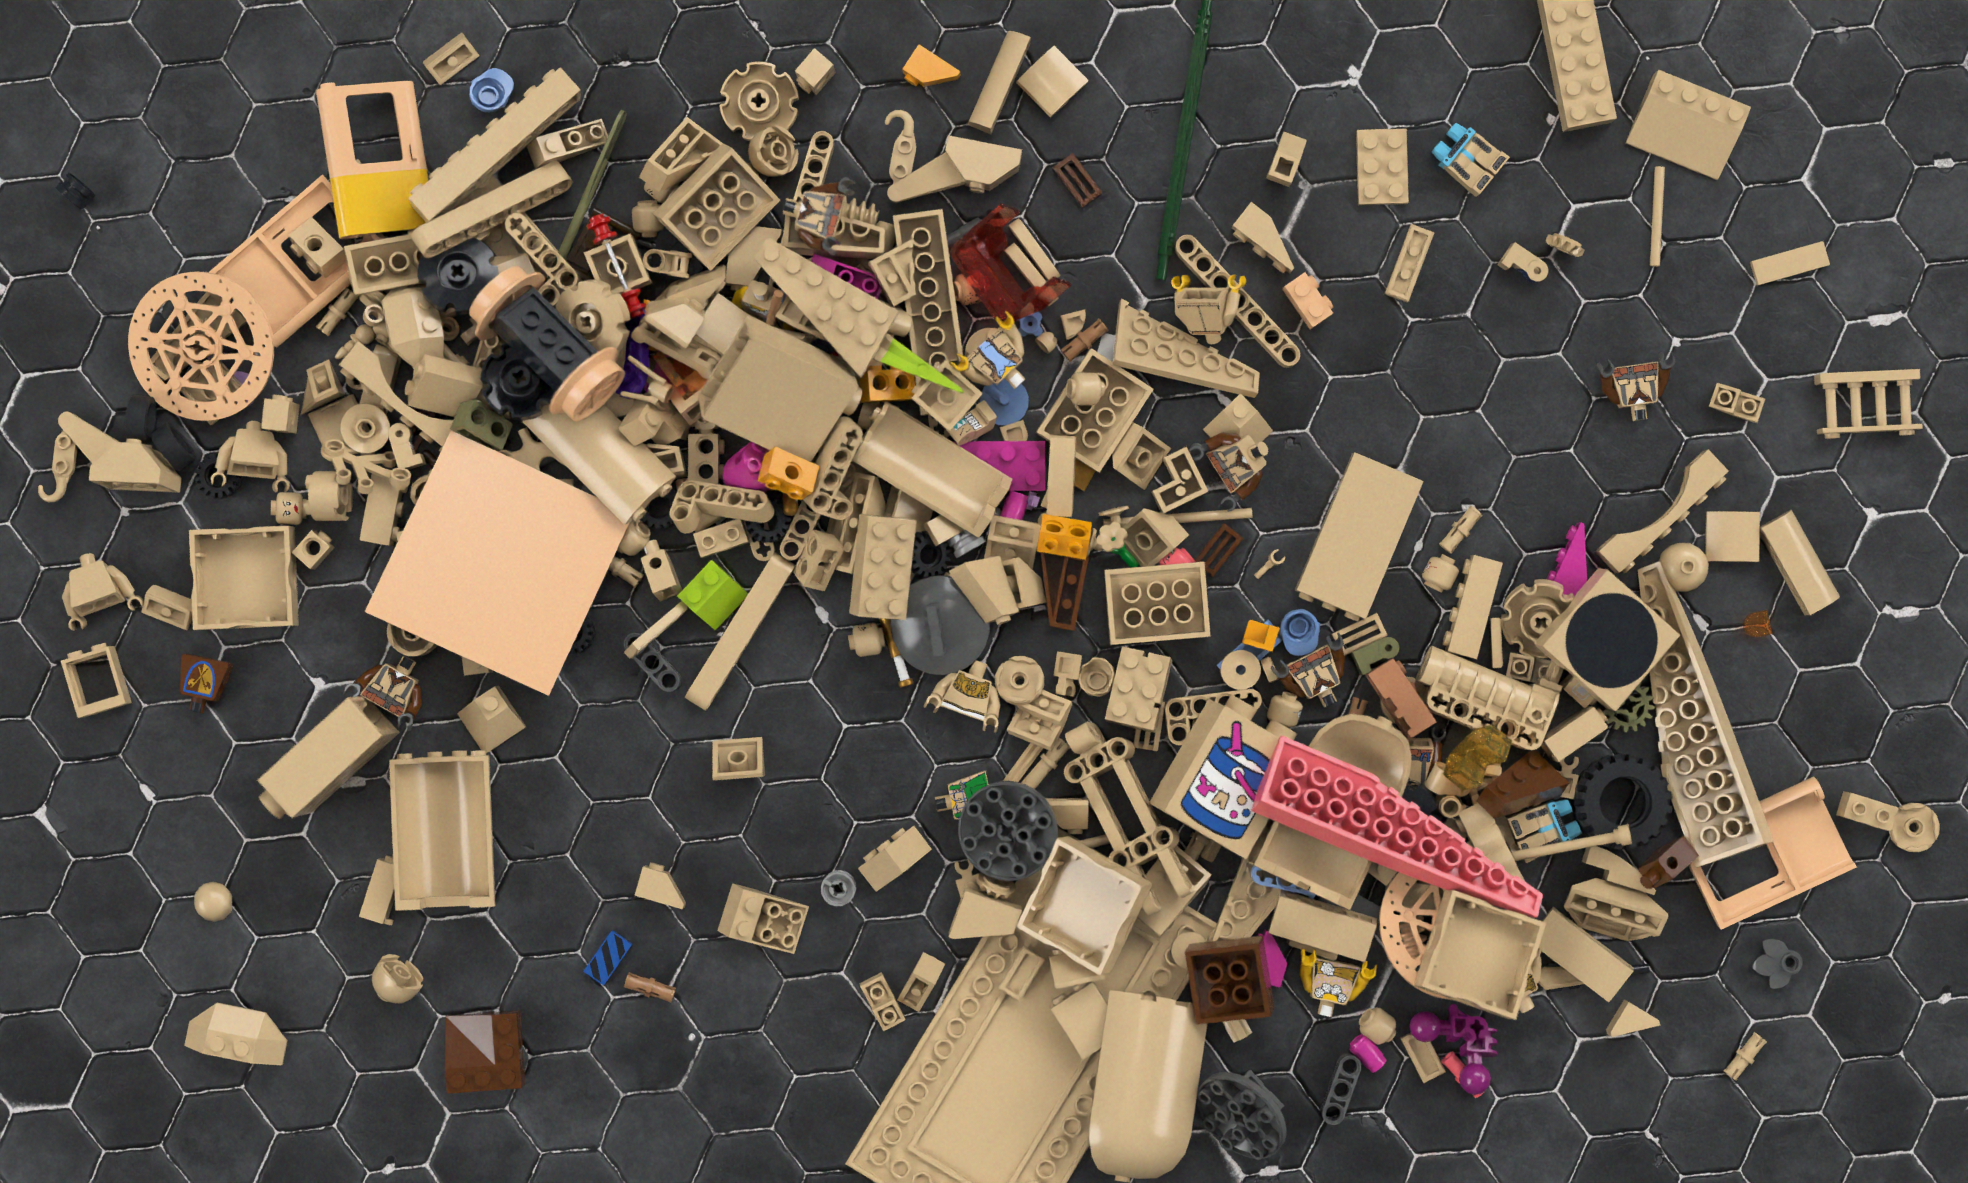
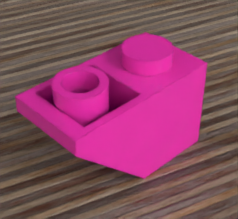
M1264 929L1263 934L1259 933L1258 936H1263L1270 982L1273 986L1281 987L1287 962L1273 935L1269 933V930Z

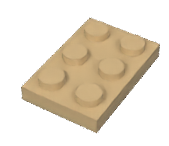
M1407 129L1357 130L1358 205L1408 204Z

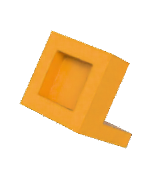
M1249 620L1242 643L1272 652L1279 627Z

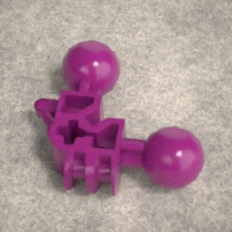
M1451 1004L1448 1007L1447 1021L1439 1020L1434 1013L1429 1011L1416 1013L1412 1017L1409 1026L1411 1034L1416 1040L1432 1042L1439 1035H1446V1042H1456L1461 1037L1464 1039L1465 1043L1460 1047V1056L1467 1057V1065L1460 1072V1085L1467 1093L1473 1095L1485 1092L1490 1085L1491 1077L1489 1071L1482 1065V1057L1487 1058L1498 1055L1496 1051L1491 1049L1492 1046L1498 1044L1497 1040L1491 1037V1034L1496 1033L1497 1029L1488 1028L1487 1022L1480 1016L1471 1017L1468 1014L1465 1015L1458 1009L1456 1004Z

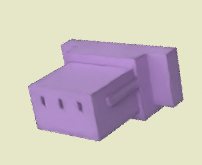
M1029 491L1026 509L1032 510V508H1037L1040 497L1036 496L1037 493Z

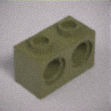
M472 399L460 403L450 429L488 448L500 451L503 450L513 424L507 421L505 416H501L496 411L486 408V404L482 401Z

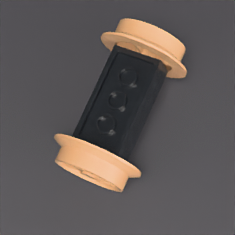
M520 266L511 267L490 281L472 303L469 314L478 323L475 332L476 337L479 340H488L499 335L556 392L550 403V412L554 415L565 412L573 421L583 420L605 404L622 383L625 372L616 363L618 350L615 347H608L598 352L538 292L545 283V277L541 273L535 272L528 275Z

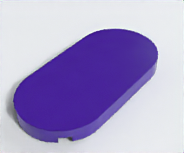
M645 314L625 322V326L629 331L623 368L625 376L615 393L626 399L633 398L621 396L622 391L640 394L648 378L645 372L628 360V357L632 356L649 368V345L644 342L638 343L631 336L634 329L639 327V322Z

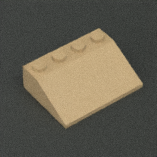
M1658 70L1651 78L1626 144L1718 180L1743 129L1751 107Z
M722 143L653 215L711 271L767 215L780 199L731 147Z
M1091 348L1073 375L1077 372L1096 373L1101 382L1105 384L1104 396L1100 397L1099 402L1095 405H1076L1067 397L1065 386L1035 433L1050 442L1051 435L1076 436L1075 458L1100 473L1154 389L1121 367L1112 365V361Z
M1204 562L1104 570L1109 641L1111 645L1211 636Z

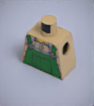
M986 770L949 783V795L935 797L937 811L952 809L954 819H959L968 799L979 789L988 785Z

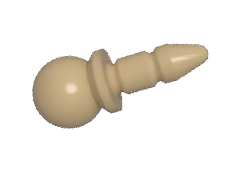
M367 324L359 326L355 334L350 335L352 340L348 341L344 347L338 350L335 358L345 357L357 341L363 345L371 343L375 338L373 327Z

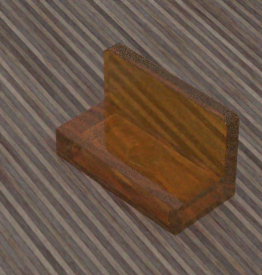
M661 351L653 355V358L684 400H687L702 389L706 383V378L701 377L697 370L674 358L667 360Z

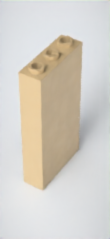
M1352 453L1295 588V591L1300 592L1298 597L1309 602H1313V599L1323 602L1321 607L1333 612L1338 608L1346 612L1345 617L1357 622L1359 618L1366 619L1423 481L1358 453Z

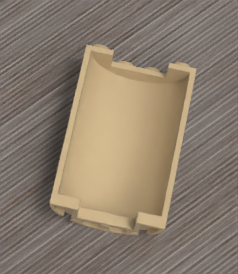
M467 750L452 751V756H442V751L427 752V757L412 758V753L397 754V759L389 760L395 910H420L426 907L470 906V908L495 907L489 755H486V750L471 751V755H467Z

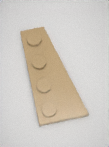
M206 292L197 303L219 306L223 298ZM193 309L202 323L213 314L212 311ZM235 309V311L232 314V317L239 329L244 324H246L247 321L245 317ZM187 314L185 317L187 326H194V322ZM220 315L210 327L217 331L222 316ZM228 323L222 334L223 339L233 333ZM180 324L172 332V334L182 333ZM199 330L198 332L189 335V336H188V339H189L190 337L194 336V335H197V334H200V333H205V332ZM167 339L164 342L179 348V339ZM157 350L151 358L152 365L156 373L165 381H168L170 379L169 373ZM166 350V354L175 370L181 356ZM185 362L182 370L189 365L187 362Z

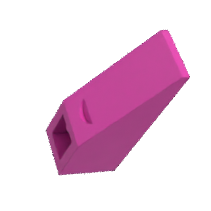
M816 254L813 255L812 263L872 297L879 298L882 288L874 274Z
M1582 522L1576 523L1575 526L1571 525L1566 535L1568 543L1565 549L1561 548L1555 559L1558 562L1555 571L1551 570L1546 580L1562 584L1563 594L1565 595L1573 593L1575 596L1587 581L1585 529Z

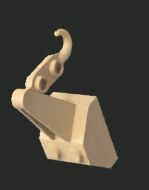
M894 110L886 117V125L894 117H900L904 120V129L894 143L889 168L893 185L888 188L887 195L893 203H899L961 185L970 187L969 191L984 193V190H992L1019 171L1022 157L1021 149L948 135L945 153L912 172L916 153V142L913 133L914 121L911 115L903 110Z
M63 412L59 416L58 423L63 430L55 440L52 471L56 480V491L52 495H47L43 490V486L39 485L38 493L44 501L49 503L56 502L65 494L67 483L75 471L77 447L92 463L89 481L110 490L180 493L181 477L160 452L152 449V445L141 444L142 441L138 439H126V442H119L70 412Z

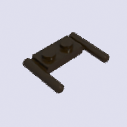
M596 207L594 208L590 218L599 214H603L604 217L609 216L611 219L608 224L610 231H612V228H615L626 235L631 234L636 240L642 237V233L636 232L631 225ZM589 220L567 258V262L580 275L582 281L595 280L594 277L588 274L591 269L584 253L602 245H594L593 240L596 238L594 230L587 229V225L590 223Z

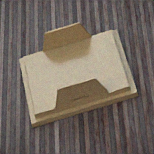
M354 394L308 414L322 446L330 439L340 440L344 443V446H348L342 438L340 426L347 410L358 405ZM365 423L363 426L364 430L370 432L367 423Z

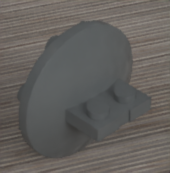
M944 575L926 577L910 585L906 620L891 619L892 639L901 656L916 669L935 675L956 673L971 665L984 650L990 633V623L984 622L951 576Z
M998 781L982 787L968 799L960 814L958 836L964 854L974 867L992 878L1014 881L1035 874L1045 865L1058 838V826L1052 807L1038 791L1020 782Z
M1251 1069L1244 1073L1243 1076L1230 1072L1212 1074L1201 1084L1197 1093V1106L1203 1120V1127L1213 1134L1222 1148L1232 1150L1242 1156L1260 1160L1277 1153L1283 1146L1287 1133L1286 1123L1281 1112L1284 1105L1263 1085L1264 1083ZM1217 1127L1223 1133L1221 1138L1214 1133Z

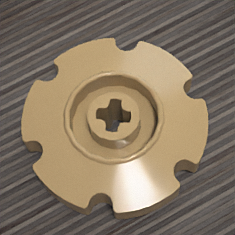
M767 62L747 63V70L741 73L735 69L726 78L721 88V95L726 97V102L720 104L721 115L732 132L736 130L743 131L742 137L744 140L751 141L756 133L767 127L780 126L789 130L797 118L798 110L792 107V103L799 100L797 88L786 72L781 75L775 73L776 66ZM758 97H762L765 103H762L761 107L757 108L753 101H757ZM768 134L769 137L764 138V141H770L772 139L771 134Z
M585 280L579 282L578 287L576 285L568 287L560 295L555 309L598 352L608 347H615L618 352L622 349L629 336V331L625 328V322L630 320V314L620 293L612 294L610 292V285L603 281Z
M1546 579L1534 580L1532 587H1526L1525 584L1517 586L1504 601V609L1508 612L1501 614V627L1507 642L1510 645L1518 643L1520 645L1519 652L1523 655L1535 658H1548L1534 643L1555 618L1569 607L1575 597L1574 594H1563L1562 584Z

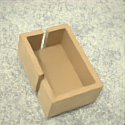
M1122 646L1105 720L1109 723L1155 733L1160 710L1154 706L1156 703L1157 706L1162 707L1172 659L1171 657L1149 653L1148 657H1145L1144 651Z

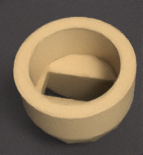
M1044 332L1035 339L1037 345L1047 354L1057 345V338L1051 332Z

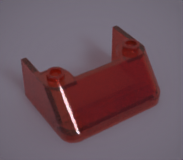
M1003 203L998 205L960 238L951 249V257L994 320L996 321L998 316L1001 322L1007 320L1005 311H1008L1014 321H1017L1043 310L1071 286V283L1067 280L1052 277L1042 287L1033 286L1025 292L1022 291L999 258V255L1008 245V237L1002 228L1020 213L1018 208Z

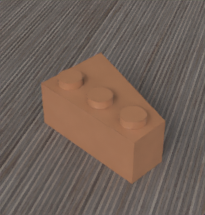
M1392 658L1365 675L1405 738H1412L1436 723V720L1426 702L1423 703L1419 697L1420 692L1413 682H1409L1404 675L1407 672L1399 660L1395 662Z

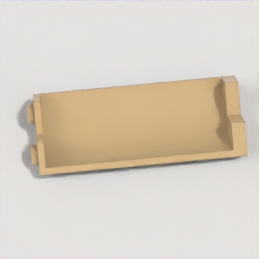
M885 401L881 408L876 406L869 417L872 423L861 439L852 460L979 538L991 522L996 507L1008 492L1012 478L889 402Z
M604 404L593 414L580 421H573L565 412L559 415L552 414L549 410V405L542 407L541 416L522 421L624 525L633 520L635 522L639 521L646 514L645 508L652 499L658 496L664 497L672 489L671 483L676 476L643 443L634 446L618 429L622 422Z

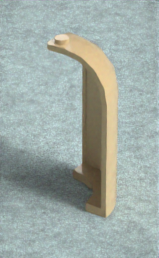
M1356 714L1335 718L1318 731L1308 746L1374 774L1380 779L1379 782L1388 788H1394L1399 792L1398 795L1402 797L1410 775L1411 751L1405 736L1391 726L1392 721L1381 716L1376 720L1369 716ZM1274 821L1254 866L1306 891L1311 887L1310 892L1350 910L1372 861Z
M1110 990L1090 1119L1089 1141L1092 1158L1097 1168L1106 1174L1115 1175L1116 1181L1130 1183V1178L1149 1179L1164 1175L1173 1170L1186 1153L1193 1126L1207 1023H1196L1193 1003L1156 997V1002L1152 1001L1153 997Z

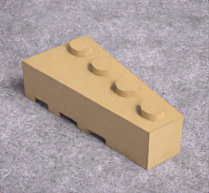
M785 215L783 246L798 255L813 256L816 254L828 257L876 259L884 254L885 228L841 216L835 239L840 242V245L835 244L831 247L836 252V255L832 256L827 251L809 248L798 236V231L795 230L797 218Z

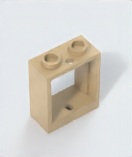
M106 643L98 644L91 647V652L83 654L82 650L67 654L68 659L61 660L78 718L88 717L132 703L115 646H106ZM107 655L119 695L87 705L75 665Z

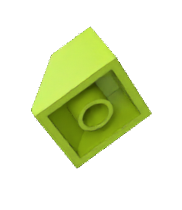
M711 560L677 597L709 626L717 630L745 600L749 593L714 560Z

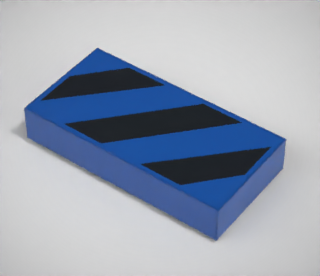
M612 930L583 972L604 986L632 946V943Z

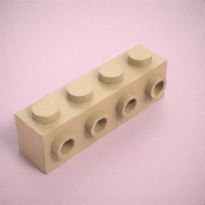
M1471 555L1470 559H1465L1462 573L1465 574L1463 584H1458L1455 596L1459 600L1457 607H1452L1449 617L1452 626L1450 632L1446 631L1443 639V645L1446 646L1445 651L1477 659L1501 572L1502 562L1476 555Z

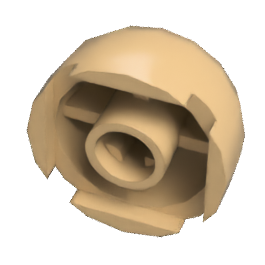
M780 126L767 127L756 133L750 141L748 148L749 160L757 172L768 177L782 176L792 171L797 164L799 155L798 149H795L792 143L795 141L794 137L787 129ZM768 134H771L772 139L764 141V138L769 137Z
M1676 543L1668 546L1660 555L1659 561L1662 563L1665 576L1675 591L1688 592L1696 589L1704 582L1708 574L1709 564L1706 555L1699 547L1690 543Z
M387 954L383 956L372 974L373 987L379 998L385 1002L404 1003L411 1000L423 986L421 985L423 976L420 971L408 960H406L405 964L397 960L400 957L397 955Z

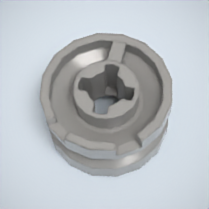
M967 530L948 540L949 546L955 550L954 555L956 558L986 542L983 536L978 538Z
M843 870L830 872L824 878L821 885V894L824 900L833 906H843L849 903L856 892V882L853 876ZM839 883L843 887V891L840 893L834 890V886Z

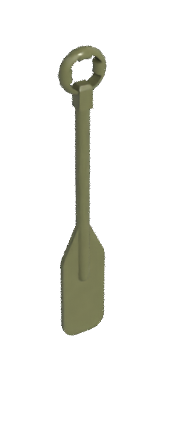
M620 110L559 248L558 252L565 260L626 120L627 113L624 110ZM557 257L555 258L551 268L556 266ZM547 276L545 283L550 279L549 276ZM551 292L545 295L547 301L550 299Z

